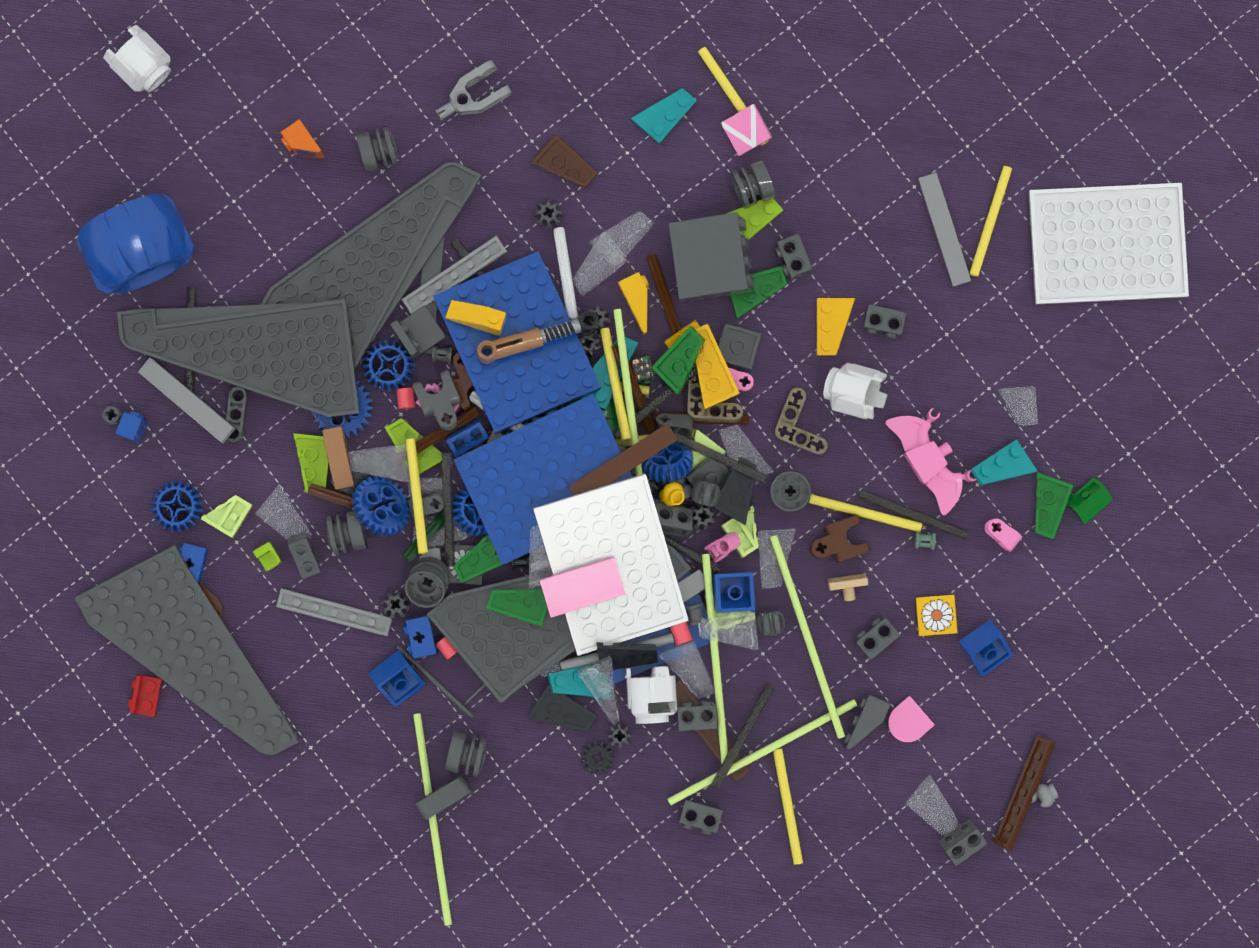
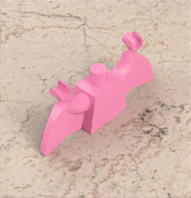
M934 408L930 409L926 415V421L914 416H899L886 420V426L898 436L904 451H907L903 455L921 484L927 483L926 486L936 497L940 513L946 515L955 506L960 497L962 480L972 482L976 478H970L971 470L966 471L964 474H961V472H951L946 467L948 463L944 458L953 452L950 445L946 442L937 447L934 441L930 442L928 431L932 426L931 422L936 421L940 413L936 417H932L931 411Z

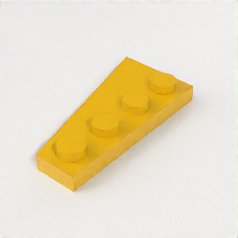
M708 324L695 329L705 339L695 361L704 410L740 394Z

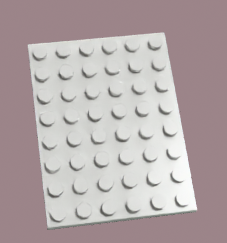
M1182 183L1029 190L1035 305L1181 298L1189 296Z
M646 474L533 508L553 575L611 557L615 558L625 595L565 613L577 655L597 650L596 642H603V645L610 646L613 643H620L689 621Z

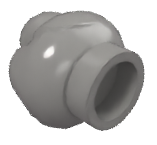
M1039 784L1031 803H1034L1039 798L1041 807L1052 806L1054 800L1059 798L1053 784Z

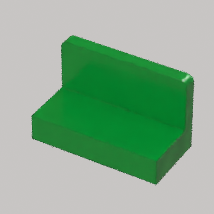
M1093 477L1069 498L1067 506L1086 524L1109 504L1113 498L1107 488Z

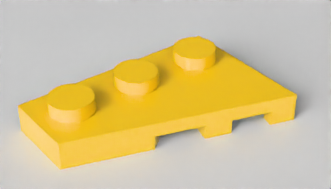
M817 298V356H836L855 298Z

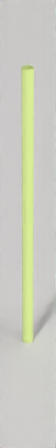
M615 309L613 311L632 446L639 440L621 309ZM642 463L634 467L635 476L643 474Z
M772 536L770 540L838 739L843 738L845 734L778 536Z
M702 554L721 765L729 766L710 554Z
M853 699L836 708L838 716L856 707V701ZM827 713L673 795L667 799L669 804L673 805L825 724L832 720L830 714Z
M421 713L413 714L426 796L432 792L422 718ZM436 815L429 818L444 926L452 925L437 819Z

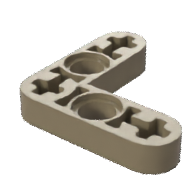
M694 365L689 374L687 414L695 421H740L743 409L736 403H719L704 410L702 395L694 397L691 394L694 388L700 389V384L695 383L696 376L692 375L697 371L696 365ZM694 402H698V410L701 411L698 412V415H694V412L691 411L694 410ZM716 407L720 409L721 413L719 416H712L710 409ZM724 408H726V412H732V409H736V412L740 413L736 417H732V413H726V417H723Z
M794 388L788 395L776 425L775 436L783 442L813 454L821 455L827 450L826 440L795 427L806 400V393L801 388ZM797 391L803 397L802 400L799 399L796 405L800 406L799 409L788 405V402L793 403L795 397L792 394H796ZM787 409L795 411L796 416L794 419L790 420L785 417ZM786 427V431L789 433L795 430L792 441L788 440L790 438L788 435L781 437L778 429ZM800 433L806 436L804 444L796 442L795 438ZM810 437L814 438L812 440L814 443L821 441L824 449L816 451V447L813 445L807 448Z

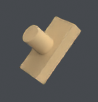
M864 573L829 578L827 582L830 591L843 589L844 601H852L856 599L854 587L868 585V578Z

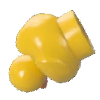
M677 482L667 484L659 493L660 502H664L667 506L680 505L685 498L683 487Z

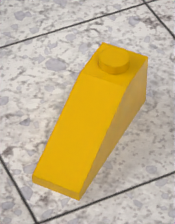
M638 272L619 281L618 285L643 335L647 334L646 286L649 284L644 275L641 276Z
M451 300L445 319L501 336L506 321V313L486 306Z

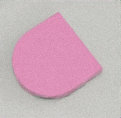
M910 696L905 698L891 711L888 719V727L891 734L903 742L918 740L935 725Z

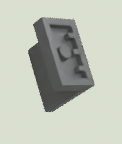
M423 306L401 322L396 320L390 324L413 358L418 357L446 338L426 306Z

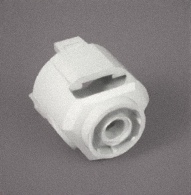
M135 25L128 29L133 37L116 54L108 49L103 58L110 65V68L134 91L146 90L151 92L170 74L171 68L168 67L170 56L145 31Z
M846 363L840 369L833 367L825 382L824 398L830 400V406L834 411L862 419H873L874 407L884 408L887 394L879 390L880 384L886 379L887 374Z
M655 666L652 668L651 676L631 678V670L626 668L628 709H631V713L635 716L636 724L669 722V715H674L677 712L675 675L669 676V669L666 666Z

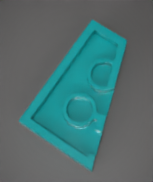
M682 88L631 118V121L660 144L697 100Z
M1017 439L970 469L980 486L1037 472V469Z
M600 662L547 674L551 693L612 698L606 671L601 672Z

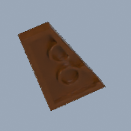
M555 135L531 162L585 188L599 174L558 135Z

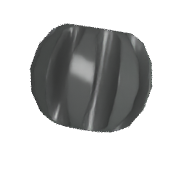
M546 200V205H543L541 202L537 205L541 210L535 211V217H541L537 221L541 226L543 223H547L546 228H552L551 223H555L557 226L561 222L557 217H563V211H557L560 207L557 202L551 205V200ZM547 210H549L550 213L553 212L552 217L549 218L546 215Z
M596 306L597 309L595 311L591 308L586 310L596 313L600 323H598V328L593 334H597L598 330L606 328L605 325H611V319L606 318L610 313L607 310L601 312V306ZM586 319L584 321L588 322L587 324H585L586 326H591L594 324V322L590 319Z
M701 480L694 485L692 499L695 503L712 507L719 501L720 489L717 484Z
M696 503V509L691 506L690 509L693 511L692 520L694 521L692 527L697 530L701 526L702 531L708 530L707 524L713 526L715 522L711 518L716 516L715 510L710 512L711 507L706 505L703 507L702 504ZM702 513V515L705 516V519H701L700 517H698V514Z
M392 591L387 595H389L390 599L385 600L383 598L382 604L388 605L387 608L383 609L385 615L391 611L390 618L396 619V614L398 613L400 618L405 617L403 610L410 611L411 607L405 605L406 602L410 601L407 596L401 598L403 594L401 591H397L395 597ZM394 601H395V602L400 601V602H399V605H400L401 607H400L399 609H398V608H395V609L393 610L394 605H393L392 603H393Z
M778 610L761 612L757 617L758 630L765 636L780 634L785 628L783 614Z

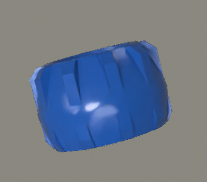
M151 194L136 198L97 215L80 228L77 238V245L83 256L84 263L88 267L97 289L109 295L113 293L120 295L141 289L172 275L175 271L189 263L195 249L175 202L162 194Z

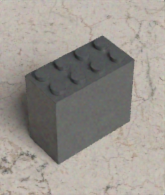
M735 212L669 223L678 295L681 301L688 303L752 293V287H755L753 276L749 273V269L752 268V262L746 251L749 249L748 238L744 236V231L747 230L743 217Z

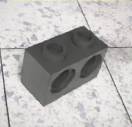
M799 234L776 243L775 253L778 259H782L784 275L789 276L790 280L812 271V266ZM791 244L794 247V252H785L784 246ZM791 263H800L801 269L794 271L791 268Z
M869 304L866 309L862 329H866V333L877 335L879 332L884 333L887 338L896 339V336L900 337L902 334L906 312ZM871 316L879 318L878 325L870 323L869 319ZM895 320L898 323V328L891 329L888 326V322Z
M664 502L655 504L663 534L686 538L692 531V509H687L684 506H667Z
M306 531L289 537L288 546L302 579L320 573V564Z
M878 617L870 624L872 628L869 631L863 630L856 636L858 640L855 644L869 660H872L900 636L886 617L883 619ZM883 625L889 631L885 637L879 634V628ZM867 638H871L874 641V646L871 649H867L864 646V641Z
M712 701L700 702V706H693L692 703H681V707H677L678 731L717 729L716 705H712ZM704 710L712 712V718L709 721H704L701 718V713ZM683 712H692L693 719L690 722L683 721Z
M685 799L679 823H683L682 827L693 830L694 827L701 829V833L712 835V832L717 833L723 810ZM689 810H694L697 814L696 818L692 821L687 820L685 817L686 812ZM708 815L715 817V823L711 826H707L704 823V819Z
M970 819L938 841L955 866L987 844Z

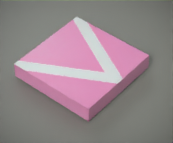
M755 104L721 122L738 156L773 138Z

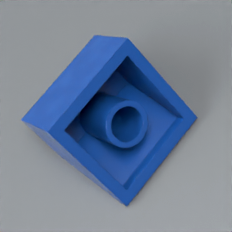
M753 572L712 575L714 605L717 613L755 611Z
M988 620L958 641L981 677L1013 656L1003 634L991 620Z
M399 650L368 673L375 686L395 708L426 685Z

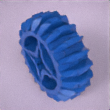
M386 340V346H383L382 341L378 342L380 346L378 349L375 345H372L375 351L373 353L369 350L367 351V354L371 357H364V361L369 362V364L363 365L364 369H369L364 375H371L368 382L371 383L375 380L373 385L375 388L381 384V391H384L385 386H388V391L391 392L393 385L397 390L399 389V383L405 387L406 384L403 380H411L407 374H414V371L409 369V367H414L415 363L409 362L413 357L411 355L406 356L409 353L407 349L402 351L404 344H400L397 348V341L394 340L392 346H390V341ZM395 351L399 354L392 358H387L382 352ZM378 356L381 360V367L377 372H374V361ZM383 358L389 363H394V365H392V369L395 371V373H393L388 368L384 369L386 365ZM404 359V370L400 375L396 367L400 360ZM390 373L395 377V380L384 381L379 379V377Z
M675 441L642 462V469L646 476L650 477V480H656V482L663 481L665 484L666 481H680V477L686 478V474L691 473L693 454L689 447L685 446V443Z
M173 480L171 481V487L168 483H164L165 490L159 487L158 491L161 494L154 493L153 496L158 499L157 501H151V504L156 505L155 508H151V511L157 512V514L153 515V519L160 518L157 524L162 525L164 523L163 529L165 530L170 526L171 532H174L176 527L178 532H182V526L189 530L188 523L195 526L196 523L193 521V518L198 520L201 518L196 515V512H203V509L197 508V505H202L203 501H196L201 495H193L197 489L193 487L189 490L191 485L189 483L183 487V481H179L177 486ZM176 491L171 501H163L169 493ZM182 492L189 496L192 506L184 504ZM177 501H179L178 504L186 508H178L175 512V508L168 506V504H177ZM162 507L170 509L171 521L164 516ZM190 511L186 519L177 522L182 512Z
M465 486L464 490H458V494L453 496L455 501L450 503L454 507V509L450 510V513L455 514L451 520H457L455 526H461L460 532L467 531L469 536L472 534L479 536L480 533L485 535L487 531L484 524L476 525L480 516L474 511L473 507L475 505L473 501L464 504L470 496Z

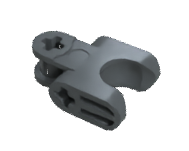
M449 371L441 372L443 386L441 391L436 394L427 393L420 382L413 383L414 391L425 417L435 414L439 426L443 430L452 431L455 429L458 420L453 406L460 404L461 401ZM448 416L451 423L447 424L444 417Z

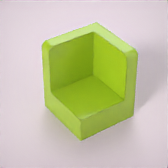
M268 542L253 551L266 571L273 569L283 562L272 542Z

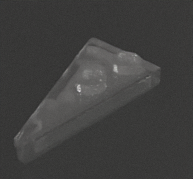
M608 656L580 669L578 675L610 722L615 726L619 722L612 658Z

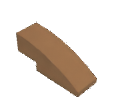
M340 426L322 430L335 490L355 487L344 429Z

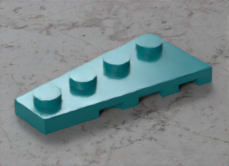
M625 337L627 358L630 362L638 342ZM604 354L592 368L601 389L578 398L581 400L594 394L602 410L607 409L613 397ZM616 360L619 379L621 380L622 372Z

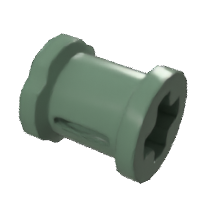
M915 533V549L919 547L935 549L936 533L931 535Z

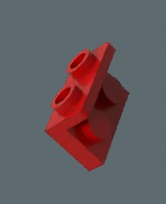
M137 675L136 678H133L131 689L134 690L133 697H130L128 701L130 713L156 717L163 681L161 678Z

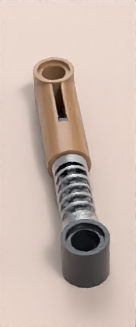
M585 311L581 316L572 321L570 320L569 323H559L558 326H549L548 329L544 328V330L534 328L497 340L483 341L477 348L478 359L484 364H490L497 359L544 346L543 343H547L548 340H557L558 337H567L568 334H592L598 328V316L592 311ZM586 319H590L594 322V324L591 326H586L584 324V321ZM490 349L492 354L485 356L482 354V351Z

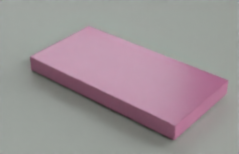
M614 557L539 580L550 617L625 595Z

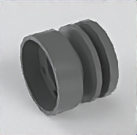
M388 126L383 127L384 136H381L379 128L375 130L376 138H372L369 131L356 134L366 173L379 170L378 161L380 160L383 161L386 168L389 167L387 158H391L393 166L398 165V151L395 139Z
M762 160L749 164V174L741 167L739 169L741 177L736 170L731 171L735 195L744 209L750 207L748 198L753 205H757L756 195H759L763 202L776 196L771 178Z
M788 471L776 476L771 484L770 493L777 507L792 512L798 511L807 504L811 489L809 482L803 475ZM790 485L793 489H796V493H792L791 497L788 496V493H785V489H788Z
M357 511L347 512L346 521L342 520L340 514H336L337 523L334 522L332 515L327 516L326 533L334 555L340 554L339 545H341L343 552L347 553L349 543H351L354 551L367 549L364 523L359 524L361 518H355V515L358 513Z
M432 557L421 558L415 562L405 584L406 596L412 603L419 607L428 608L434 607L442 601L450 581V572L445 563Z
M454 731L445 770L458 773L461 765L465 766V775H469L470 768L472 767L474 768L473 777L478 778L486 757L487 738L481 737L480 744L476 745L477 736L474 735L471 743H467L466 733Z

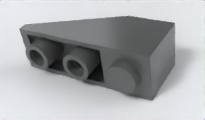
M871 695L863 697L859 705L862 709L859 715L854 716L851 723L854 726L852 732H848L844 739L845 748L850 750L884 721L891 704Z

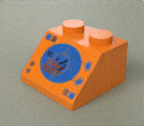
M300 119L281 131L283 136L281 141L289 152L293 150L296 155L318 159L325 158L323 152Z

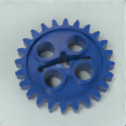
M356 381L360 414L357 416L349 415L351 422H348L346 417L342 416L343 422L340 425H335L333 423L334 417L329 418L312 412L311 415L318 416L314 422H321L318 428L326 427V429L341 426L348 438H350V432L358 435V428L364 430L362 424H369L366 417H372L368 411L374 409L368 406L373 400L366 398L370 395V392H363L366 387L363 385L359 388L360 382Z
M375 476L363 480L355 488V492L352 494L354 499L351 503L355 504L352 510L358 512L355 518H361L359 524H366L365 530L370 527L372 534L378 531L379 536L384 533L388 537L390 534L395 535L397 532H400L408 524V520L411 518L409 515L411 511L407 507L409 505L408 501L405 500L408 495L402 494L404 489H398V483L391 484V478L386 482L384 476L380 479Z

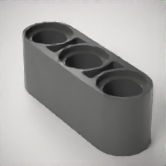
M234 387L230 391L226 421L239 432L236 439L228 437L227 440L232 443L241 442L245 433L249 394L241 387ZM238 391H242L244 394L241 401H236L234 398ZM240 410V419L233 420V412Z
M461 774L414 804L423 819L427 820L465 797L472 790Z

